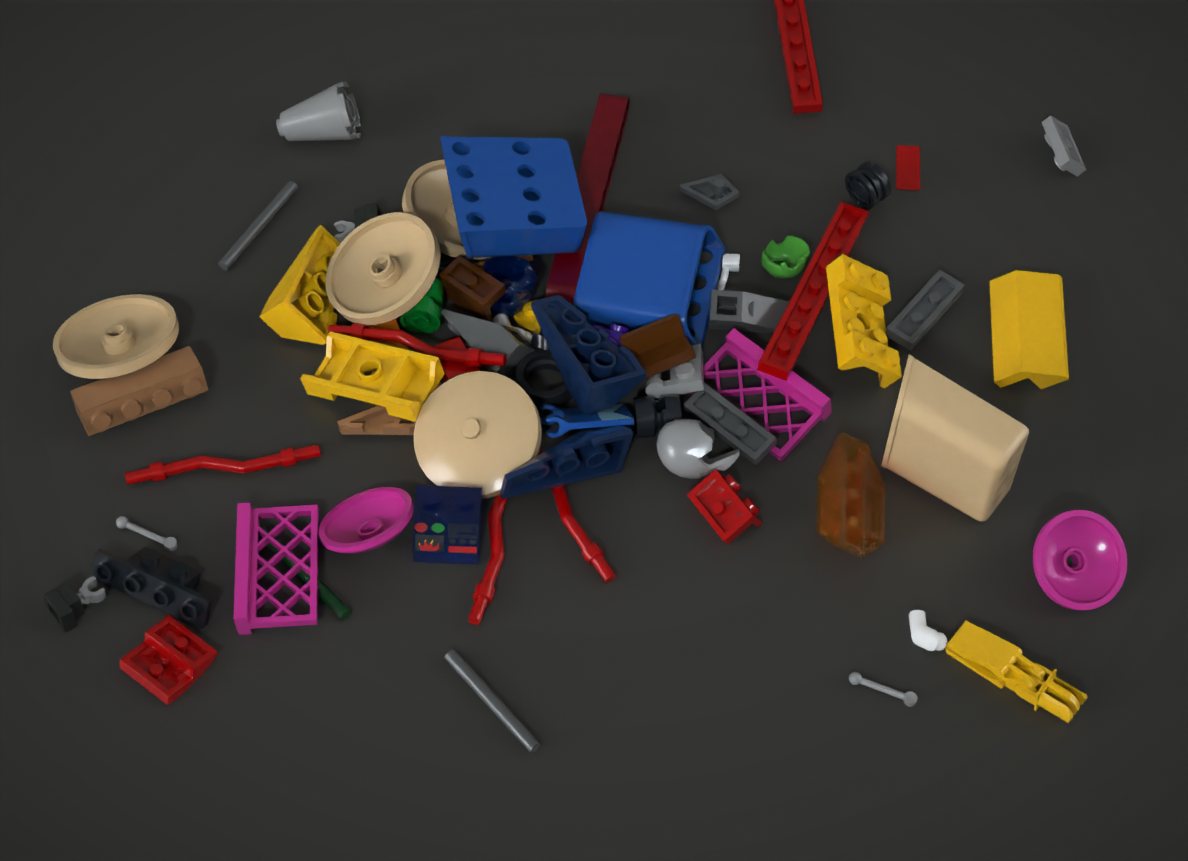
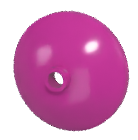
M379 487L357 493L337 504L325 515L318 529L320 540L327 549L343 554H356L378 549L389 543L405 529L413 515L414 504L406 491L396 487Z
M1071 510L1054 516L1042 527L1034 544L1033 567L1042 590L1055 603L1071 610H1091L1105 605L1119 592L1126 577L1127 553L1119 532L1107 519L1091 511ZM1068 556H1069V557L1072 559V561H1073V564H1072L1071 567H1069V566L1067 565V557H1068Z

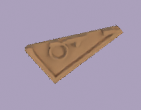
M378 405L339 420L337 424L340 433L344 435H414L416 422L388 415L386 407Z

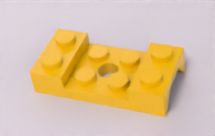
M842 254L826 266L838 369L848 370L867 367L878 372L880 387L885 389L902 377L899 352L888 347V338L885 333L886 326L883 306L891 301L888 275Z
M330 331L327 335L326 357L314 375L303 374L300 379L308 395L335 401L339 395L386 407L388 415L416 422L423 404L435 391L445 373L439 357ZM373 369H378V370H377L374 374H372V375H368V376L364 375L365 372H370V371H372Z

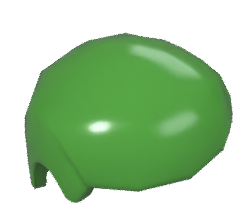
M787 235L781 243H775L774 240L770 241L766 249L761 253V262L764 269L775 278H794L806 269L810 248L803 239Z

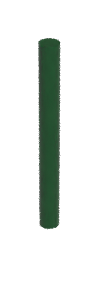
M268 526L262 527L267 533L271 531ZM278 536L274 538L281 545H286ZM270 543L267 544L276 554L279 552ZM286 556L282 559L290 568L296 565ZM302 569L296 574L305 584L310 580V576ZM318 578V597L341 620L347 619L351 614V610Z

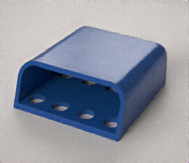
M440 136L458 230L468 259L568 254L579 250L586 229L587 218L570 147L565 139Z
M604 211L598 212L593 220L574 295L573 306L586 315V321L592 326L600 325L610 328L611 323L629 327L628 332L676 313L680 318L686 339L691 345L701 344L703 350L708 328L709 298L711 290H716L725 247L714 228L710 225H697ZM701 252L711 254L712 260L706 264L699 263ZM696 277L703 278L707 284L703 289H693ZM690 303L697 304L701 309L695 316L687 315ZM689 330H690L691 332H693V334H694V336H695L694 338H693L692 335L690 334Z

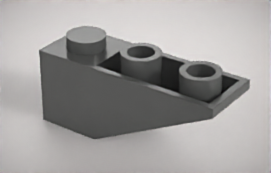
M712 289L709 298L708 329L731 331L735 328L740 332L773 334L789 301L743 291Z
M445 309L440 312L449 321L447 323L448 328L467 341L465 343L467 348H481L484 352L507 355L506 366L484 365L489 372L513 377L516 374V368L520 360L527 354L535 351V348L517 329Z

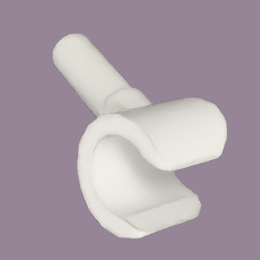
M727 253L723 255L722 272L716 290H724L729 272H739L740 254Z

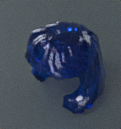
M517 256L490 257L485 259L483 263L485 272L488 274L492 272V277L503 283L506 288V293L491 309L507 316H512L522 311L523 306L531 300L537 281V276L531 264L526 259Z

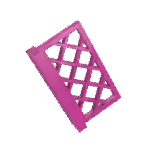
M733 328L726 336V343L703 366L704 379L716 378V392L724 398L740 396V410L746 415L764 414L765 427L763 428L771 434L789 433V441L781 449L775 446L769 452L782 462L820 420L824 422L832 413L831 399L793 371L787 381L758 371V363L765 350ZM727 354L737 361L738 369L719 371V363ZM757 375L761 378L762 387L743 388L742 376ZM739 377V389L721 390L720 378ZM780 392L785 396L786 405L767 406V393ZM763 395V407L745 408L744 396ZM804 410L811 415L805 423L791 424L790 411ZM787 412L788 425L769 426L768 413Z
M237 503L233 619L238 635L252 634V629L318 625V504L252 508L251 503ZM298 516H311V523L302 531L291 524ZM275 518L280 522L269 533L260 527V519ZM287 528L296 536L287 545L283 546L274 538ZM303 541L311 548V551L300 560L290 551ZM270 543L279 552L266 562L259 556V552ZM286 556L296 565L283 576L274 566ZM302 569L310 576V580L299 589L290 580ZM269 571L278 581L266 591L258 585V581ZM286 585L295 594L284 604H281L273 595ZM300 599H303L310 605V614L295 615L289 609ZM267 601L278 609L270 617H257L258 609Z

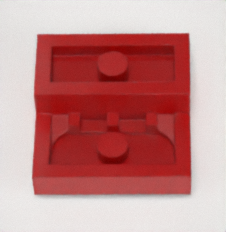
M168 615L145 632L144 642L120 659L119 668L166 705H170L205 672L217 657L218 651L172 616Z

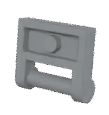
M701 344L692 345L696 356L695 359L670 368V380H661V373L649 377V380L646 382V394L652 396V398H660L661 395L685 394L704 390L703 351Z

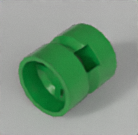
M435 278L424 297L413 308L401 315L400 323L404 328L414 333L426 334L432 333L440 327V312L442 311L441 306L443 305L444 298L443 283Z

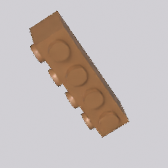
M188 346L164 355L137 371L117 377L100 379L71 390L70 393L77 414L88 436H91L156 410L164 409L182 400L193 398L198 394L208 391L202 366L191 347Z

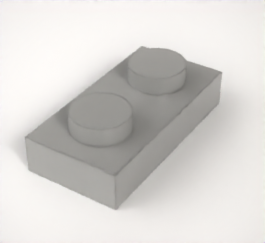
M1051 115L1042 121L1046 132L1044 138L1055 153L1054 161L1059 169L1062 171L1067 170L1077 177L1087 169L1068 125Z

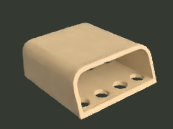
M909 354L881 466L891 470L975 520L984 522L992 515L1011 488L1029 435V429L1021 422Z

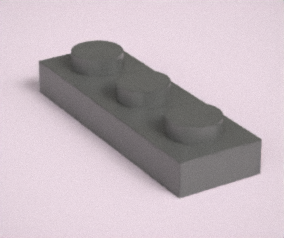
M939 269L887 326L885 332L887 337L911 351L962 295L965 284Z
M705 383L704 390L696 391L683 404L684 411L696 420L701 421L708 428L713 429L714 434L733 449L739 448V453L755 466L777 445V438Z

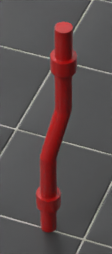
M353 323L352 326L330 324L328 327V333L331 331L364 340L399 342L415 352L439 357L440 361L466 363L469 367H482V365L506 366L507 355L503 353L484 352L481 348H468V350L434 348L403 330L369 328L367 325Z
M316 444L294 450L293 447L280 449V453L246 461L201 455L163 464V461L151 463L148 468L126 472L125 479L127 485L153 480L155 483L167 480L166 476L202 468L247 474L282 465L284 468L296 466V462L321 457L319 445Z
M539 448L538 455L543 453L541 448ZM564 485L550 488L561 521L582 549L581 555L588 565L595 567L605 583H610L616 578V574L604 559L605 553L598 543L591 541L575 519Z
M500 494L495 496L488 514L491 557L481 583L476 585L473 594L475 601L468 617V622L473 625H480L487 605L492 603L496 592L494 585L505 557L501 517L508 498L502 499Z

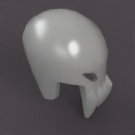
M677 419L666 423L659 430L656 442L657 453L662 464L670 472L679 477L689 479L701 478L715 469L725 471L740 455V449L738 448L709 459L706 454L713 448L714 430L708 428L699 420Z

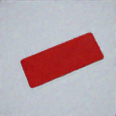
M896 146V188L898 190H920L919 146Z

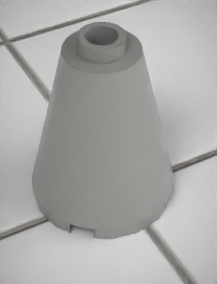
M346 81L338 82L281 112L280 119L276 120L279 135L281 137L285 136L287 141L359 139L361 133H356L355 127L361 126L357 105L353 94L347 95L344 89L349 87Z

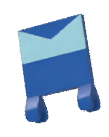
M542 403L540 405V410H552V414L540 419L542 424L549 426L558 422L556 430L546 431V434L551 438L559 437L570 429L634 425V417L625 404H615L612 408L586 415L582 413L579 407L560 408L552 403Z

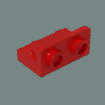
M715 469L686 495L723 542L728 545L751 524L760 527L763 522L757 516L760 512L757 505L749 497L743 499L738 493L742 487L731 474L724 476Z

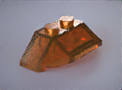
M842 432L836 438L818 474L816 532L835 547L864 558L885 544V485L877 465L869 455L871 450L868 443Z

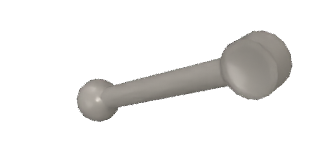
M120 516L116 520L117 527L121 529L128 528L164 544L167 551H174L178 546L177 540L174 537L164 538L129 522L125 516Z
M852 672L848 678L852 685L862 684L897 697L910 707L914 706L918 699L916 693L912 691L900 692L865 679L858 672Z

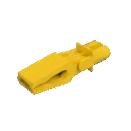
M968 621L962 624L945 647L948 655L1002 689L1006 686L1014 691L1019 697L1033 704L1035 711L1042 707L1067 723L1071 721L1073 715L1080 709V705H1083L1088 698L1087 694L1056 676L1057 669H1054L1052 672L1038 663H1033L1022 655V650L1016 645Z

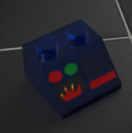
M416 485L413 512V562L479 565L484 512L482 488Z

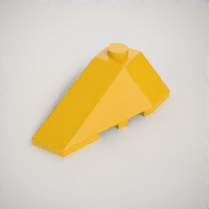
M322 225L316 228L269 296L259 317L282 338L325 345L329 325H336L337 314L334 313V307L330 303L326 292V273L330 260L341 243Z

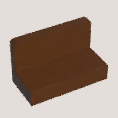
M458 255L438 275L444 285V296L474 317L493 322L490 308L506 293L505 285Z
M676 313L619 337L621 347L624 345L633 353L647 373L646 378L696 358L692 345L684 336L680 318Z

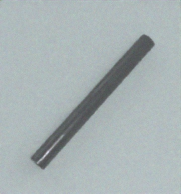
M289 181L223 256L218 262L221 269L224 271L229 270L298 190L295 182Z
M454 649L447 652L444 659L530 753L535 752L540 747V742Z

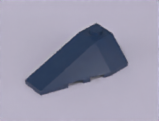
M561 295L532 301L531 308L566 387L584 415L612 408L646 378L647 373L629 349L624 345L619 348L609 340V333L603 329L599 331L586 321V315Z
M621 425L583 429L505 474L500 496L502 499L620 473L633 432L631 428Z

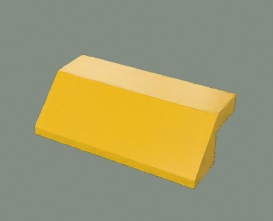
M1015 270L990 280L994 383L1002 388L1029 378L1042 390L1069 380L1062 277L1058 274Z

